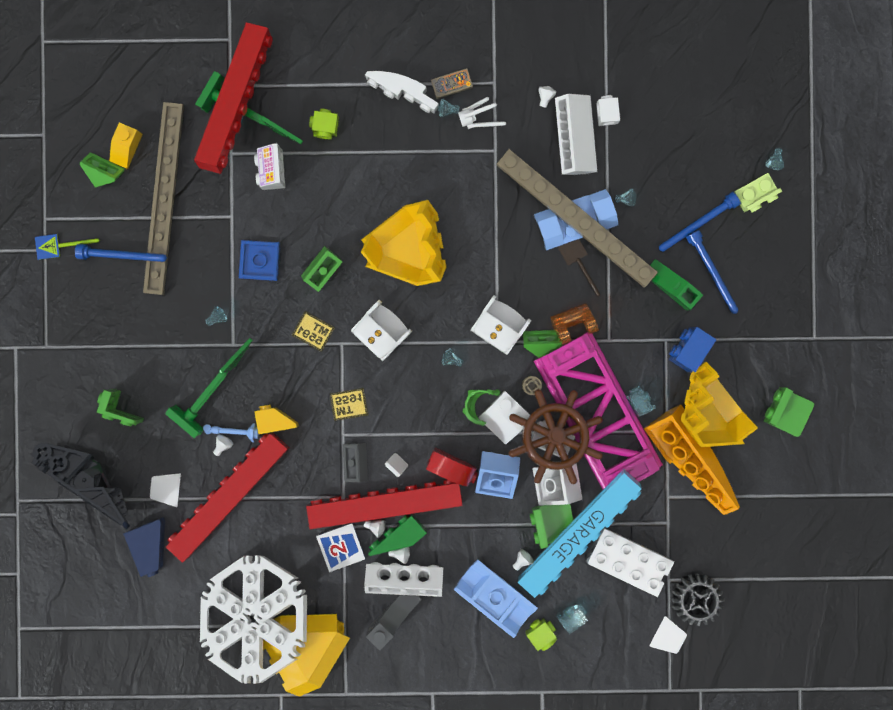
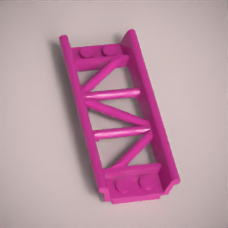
M591 330L553 352L534 360L556 403L566 404L567 401L556 379V376L561 375L604 384L576 399L572 408L576 409L604 393L605 395L593 418L597 416L602 417L613 395H615L626 417L594 434L593 432L597 425L588 428V447L601 452L629 457L605 470L600 459L598 460L584 454L602 489L623 469L638 482L660 470L663 464ZM594 356L604 376L570 369ZM568 417L566 421L568 426L571 427L573 425H576V423L570 417ZM630 424L644 450L639 452L595 443V441ZM574 433L576 441L580 442V433Z

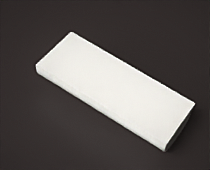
M566 94L555 98L562 174L578 175L597 172L591 97L589 95Z

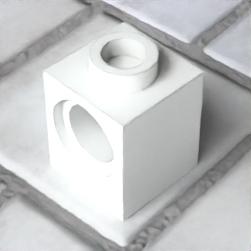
M612 95L602 96L596 103L598 125L618 124L620 121L618 97L613 98Z

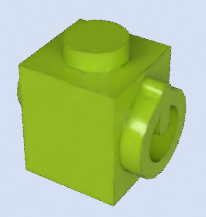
M327 109L314 111V116L310 117L309 127L312 128L314 137L321 139H332V136L337 137L339 116Z
M544 618L533 621L530 624V628L525 631L526 636L537 651L540 649L545 651L557 641L554 633L556 628L551 621L546 622Z

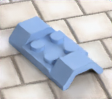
M606 189L572 200L606 230L618 226L617 213L611 196ZM550 209L534 214L546 250L583 238Z
M476 560L469 567L454 588V591L513 638L517 635L527 618L538 609L514 587L479 560Z

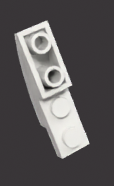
M367 71L365 74L368 80L367 83L375 89L377 87L384 90L383 93L391 99L395 97L399 100L403 93V97L411 103L417 102L420 104V108L427 113L431 111L435 114L439 108V104L425 95L427 91L426 86L416 80L400 74L383 71Z

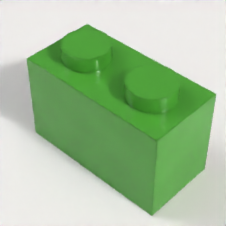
M324 246L301 277L303 281L319 292L341 265L342 260Z

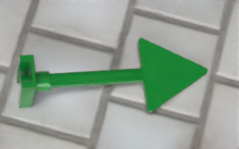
M213 72L195 103L206 113H209L214 102L217 101L225 80L221 74ZM247 108L245 116L268 126L281 136L302 144L303 141Z
M249 338L229 359L191 408L184 412L177 405H174L165 414L193 438L201 435L204 431L203 427L194 420L198 415L197 412L226 378L228 371L237 366L253 340Z

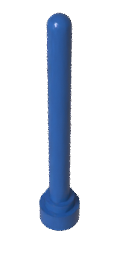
M734 192L729 193L725 196L723 203L659 246V250L662 252L667 250L726 209H735L741 205L737 195Z
M700 230L686 236L687 241L692 246L695 245L731 313L736 314L738 307L702 244L703 239L701 237L703 235Z
M77 244L75 247V257L84 260L91 256L165 262L167 260L164 254L91 249L87 244Z

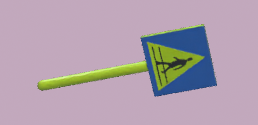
M58 234L35 237L37 260L60 257L59 247L97 243L99 239L59 244Z

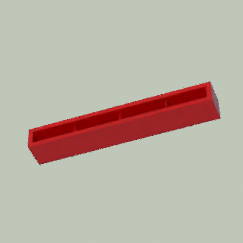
M247 22L245 24L194 159L200 169L221 174L223 168L227 166V156L234 147L236 133L240 131L241 119L247 112L249 98L251 99L253 96L255 81L259 80L260 68L266 61L267 49L272 45L273 38L267 27Z
M266 433L258 441L260 445L256 449L253 447L245 455L247 459L244 463L240 461L232 469L234 471L232 476H226L220 482V489L218 491L213 490L207 496L209 501L205 505L200 504L194 510L196 515L191 520L187 518L181 525L183 529L178 534L174 532L167 540L170 543L166 548L182 563L191 556L290 448L274 433L268 435Z
M446 479L443 480L442 484H436L435 481L424 483L425 486L417 487V484L405 486L406 489L398 490V487L386 489L387 492L384 493L374 490L367 492L368 495L360 496V493L348 495L349 498L341 499V496L331 497L330 501L322 502V499L311 500V504L306 506L309 528L316 529L462 506L460 486Z

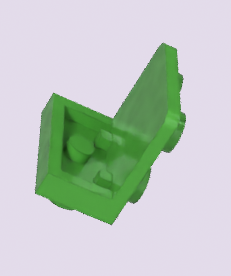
M779 387L773 396L771 407L765 413L764 422L799 437L813 410L814 403L794 394L788 388Z
M108 389L100 393L97 401L99 404L97 413L102 414V418L108 420L119 419L121 420L120 423L126 426L137 425L143 422L144 418L116 409L121 394L120 390Z
M570 504L532 507L533 513L530 514L531 524L536 527V532L533 533L535 544H539L541 549L547 548L548 544L552 543L573 521Z

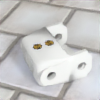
M493 295L471 328V331L507 355L531 320L529 318L525 320L514 309L495 300L496 296Z
M378 300L352 328L351 332L377 357L384 361L410 335L412 330H408L403 322L393 312L382 306V302Z

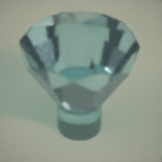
M441 99L438 106L440 118L452 113L458 114L459 106L451 105L446 100Z
M780 148L775 149L774 154L765 163L768 168L773 170H782L784 168L781 156L783 150Z
M633 188L627 190L622 195H615L616 203L623 202L634 207L637 196Z
M216 306L211 316L205 322L208 326L214 323H224L227 321V316L222 308Z
M448 348L443 354L442 364L445 366L455 364L459 367L462 365L463 360L458 358L452 349Z

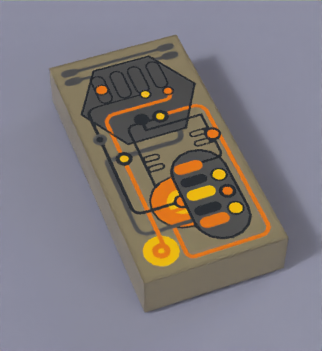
M467 68L431 79L436 99L473 88Z

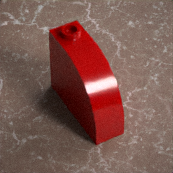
M436 447L426 467V470L466 487L469 486L470 482L474 483L478 475L475 472L477 469L475 466Z

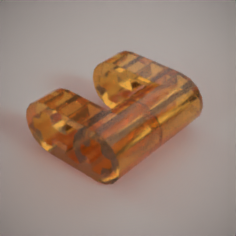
M586 303L550 317L553 328L562 345L571 342L568 328L580 323L584 324L589 334L599 331L596 320Z

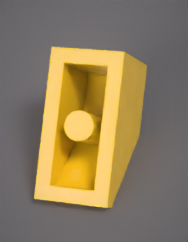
M119 122L111 140L109 161L128 169L143 134Z
M271 405L260 406V410L254 411L258 434L299 427L297 421L277 407L271 408Z

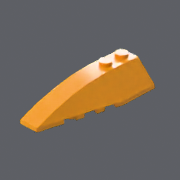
M682 405L668 410L644 428L663 457L670 464L673 463L683 477L686 475L693 482L692 485L697 490H702L706 494V499L723 515L740 508L726 474L711 447H700L682 423L681 416L685 411Z

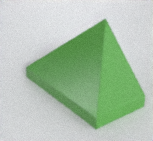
M91 152L80 162V166L95 187L115 182L124 172V168Z
M561 330L524 331V348L539 358L562 346Z

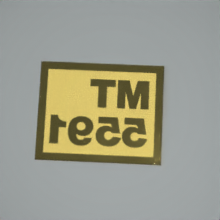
M305 311L292 336L322 352L334 327Z
M363 388L330 394L334 421L368 415Z

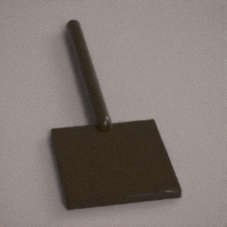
M578 239L558 246L557 248L568 266L577 261L595 294L599 297L598 289L580 260L588 255L581 241Z

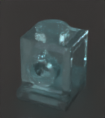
M640 386L629 390L630 394L626 395L638 417L656 409L654 404L649 403L652 400L648 392L643 391Z
M581 604L567 607L563 611L564 614L562 616L560 613L556 615L569 634L588 621L585 616L587 611Z

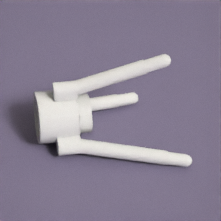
M489 97L458 112L462 127L467 126L468 129L506 125V122L473 123V121H477L476 114L497 106L496 103L473 110L487 102Z

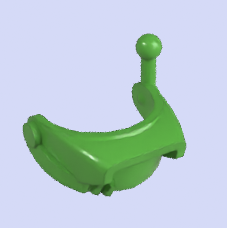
M487 389V391L468 390L463 413L471 422L482 426L486 424L485 421L480 420L476 415V400L486 393L499 396L500 390Z

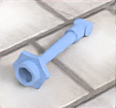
M255 423L248 430L221 428L220 426L211 427L208 424L203 427L206 434L247 435L253 443L255 439H259L260 435Z

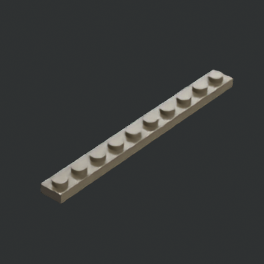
M163 102L147 253L164 254L167 260L165 262L146 261L143 293L164 295L184 111L183 104Z
M510 149L496 164L645 288L658 273Z

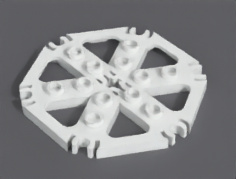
M255 555L254 563L252 556H243L210 580L214 583H207L211 588L210 593L208 591H203L200 614V642H204L201 647H210L209 652L205 654L206 656H212L208 660L239 682L245 684L251 683V676L254 679L253 684L263 683L298 660L294 657H299L301 654L296 651V647H305L303 642H307V595H303L306 592L305 590L297 591L296 588L301 581L294 580L298 577L265 556ZM265 569L282 579V586L266 598H264ZM237 570L243 573V599L223 586L224 579ZM291 605L296 607V629L294 632H291L272 619ZM211 606L217 607L233 618L232 621L214 633H211L208 628L209 608ZM251 615H255L254 619L256 620V622H251ZM242 639V665L239 669H236L222 659L221 653ZM263 639L282 653L281 659L267 669H263Z

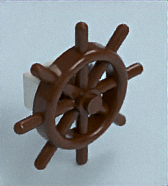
M537 389L535 390V396L540 408L536 409L528 419L516 414L509 416L510 421L524 426L522 431L523 445L510 450L509 456L516 457L527 453L529 458L539 465L534 477V482L537 484L542 481L546 469H565L570 483L576 484L577 478L572 466L580 461L584 454L598 460L603 456L601 452L588 447V428L602 423L603 419L601 416H597L585 421L582 415L572 408L578 395L575 390L570 392L566 404H547L542 391ZM550 412L561 413L557 425H555ZM543 415L545 420L543 422L539 421L536 424V420ZM570 417L576 425L565 429L566 421ZM579 432L580 442L574 441L575 436L572 434ZM536 448H540L545 451L543 457H541L536 452ZM570 448L575 449L576 452L568 458ZM552 455L560 457L561 461L553 462L550 459Z

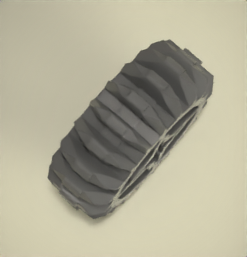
M696 573L694 579L689 574L688 581L681 578L683 584L677 583L676 586L679 590H673L672 592L677 597L671 599L672 602L676 603L673 605V609L678 610L676 612L677 616H682V621L684 622L688 620L690 625H693L695 622L697 626L701 625V621L708 625L707 619H710L712 622L715 621L713 615L720 616L717 609H723V606L719 603L724 602V598L719 597L723 594L722 590H718L720 585L714 583L713 578L708 579V576L705 574L700 577ZM697 585H703L708 588L705 590L702 589L700 591H695L692 587ZM688 591L689 599L686 601V604L684 605V596ZM693 593H694L697 597H699V599H701L700 602H701L702 606H701L699 603L696 602V600H695L696 597L693 595ZM712 594V602L708 608L707 600L710 598V595ZM696 608H699L703 611L699 614H693L688 612L690 610L693 611Z

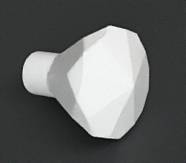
M550 86L539 87L541 98L539 106L547 108L548 102L556 95L557 91Z
M219 434L216 437V448L213 453L216 456H220L222 451L233 446V442L228 437Z
M385 520L365 521L364 527L370 529L379 538L385 530Z
M409 547L389 551V557H395L403 564L408 562L410 556Z
M520 549L517 561L513 564V567L518 571L522 566L533 564L534 560L528 552Z

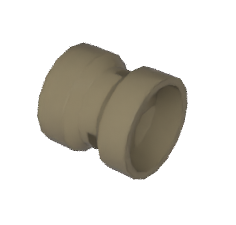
M535 376L526 377L522 382L523 391L526 394L535 395V390L542 389L541 380Z

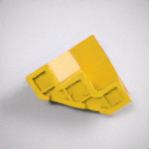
M429 200L405 205L361 239L364 243L361 253L367 259L365 267L416 286L442 280L446 269V262L441 257L440 249L443 248L441 233L437 232L436 226L439 218L438 213Z
M707 362L703 363L696 372H692L689 380L691 383L686 393L685 411L681 416L682 423L700 447L745 444L743 439L757 430L758 427L740 409L717 379L719 378L718 373Z
M337 614L307 615V642H303L305 647H296V651L301 655L294 657L298 660L278 672L284 681L282 685L286 692L300 697L321 688L350 639L344 635V623L337 620ZM296 615L279 616L273 619L291 632H294L296 629ZM263 639V650H267L271 657L269 662L273 665L281 659L282 653Z

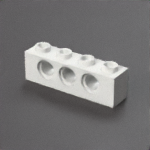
M378 562L366 564L365 593L442 597L443 567L437 565L423 567L417 564L402 566L398 563L382 565ZM384 575H387V576L390 577V578L387 579V580L381 579V577L384 576ZM402 576H406L409 578L406 581L400 580ZM425 577V578H427L428 580L425 581V582H422V581L419 580V578Z

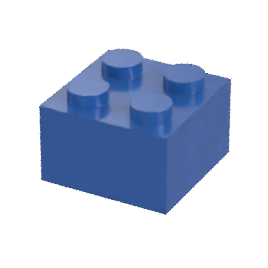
M690 327L688 330L684 329L679 337L681 341L677 346L674 345L669 352L671 356L668 360L687 372H696L717 339L698 327Z

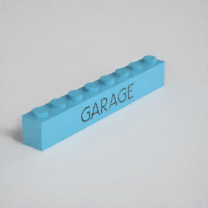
M623 469L534 560V563L524 570L518 578V583L534 598L538 594H544L548 589L547 585L551 581L555 582L561 576V571L573 564L576 555H582L588 548L587 544L591 540L593 542L597 540L601 535L600 531L604 527L608 528L614 522V517L618 513L622 514L627 509V503L631 499L636 500L640 496L641 484Z

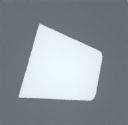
M181 473L153 476L150 498L177 507Z
M665 616L650 647L677 654L687 634Z

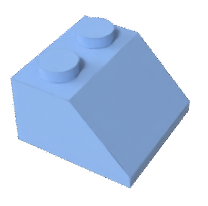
M482 451L475 493L513 499L519 476L520 457H510L509 455Z

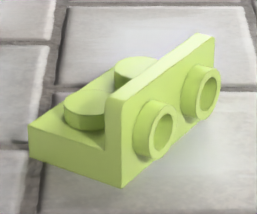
M769 173L736 190L734 193L739 198L743 211L750 210L752 213L762 207V202L767 200L770 203L779 198L777 194L782 192L781 188L777 189Z

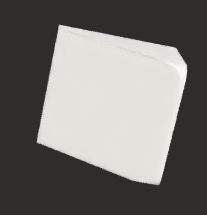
M394 453L386 461L385 466L399 477L408 467V464L397 453Z

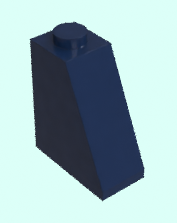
M164 517L124 533L140 577L147 575V577L154 576L163 567Z

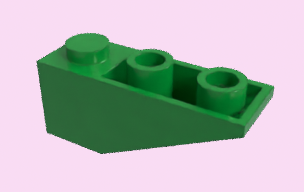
M655 259L650 264L658 272L651 281L686 311L691 310L703 296L688 281Z
M413 514L410 516L404 515L398 521L399 525L395 529L393 527L389 528L383 534L385 537L380 542L377 539L369 546L371 550L368 552V555L373 556L413 546L427 534V530Z

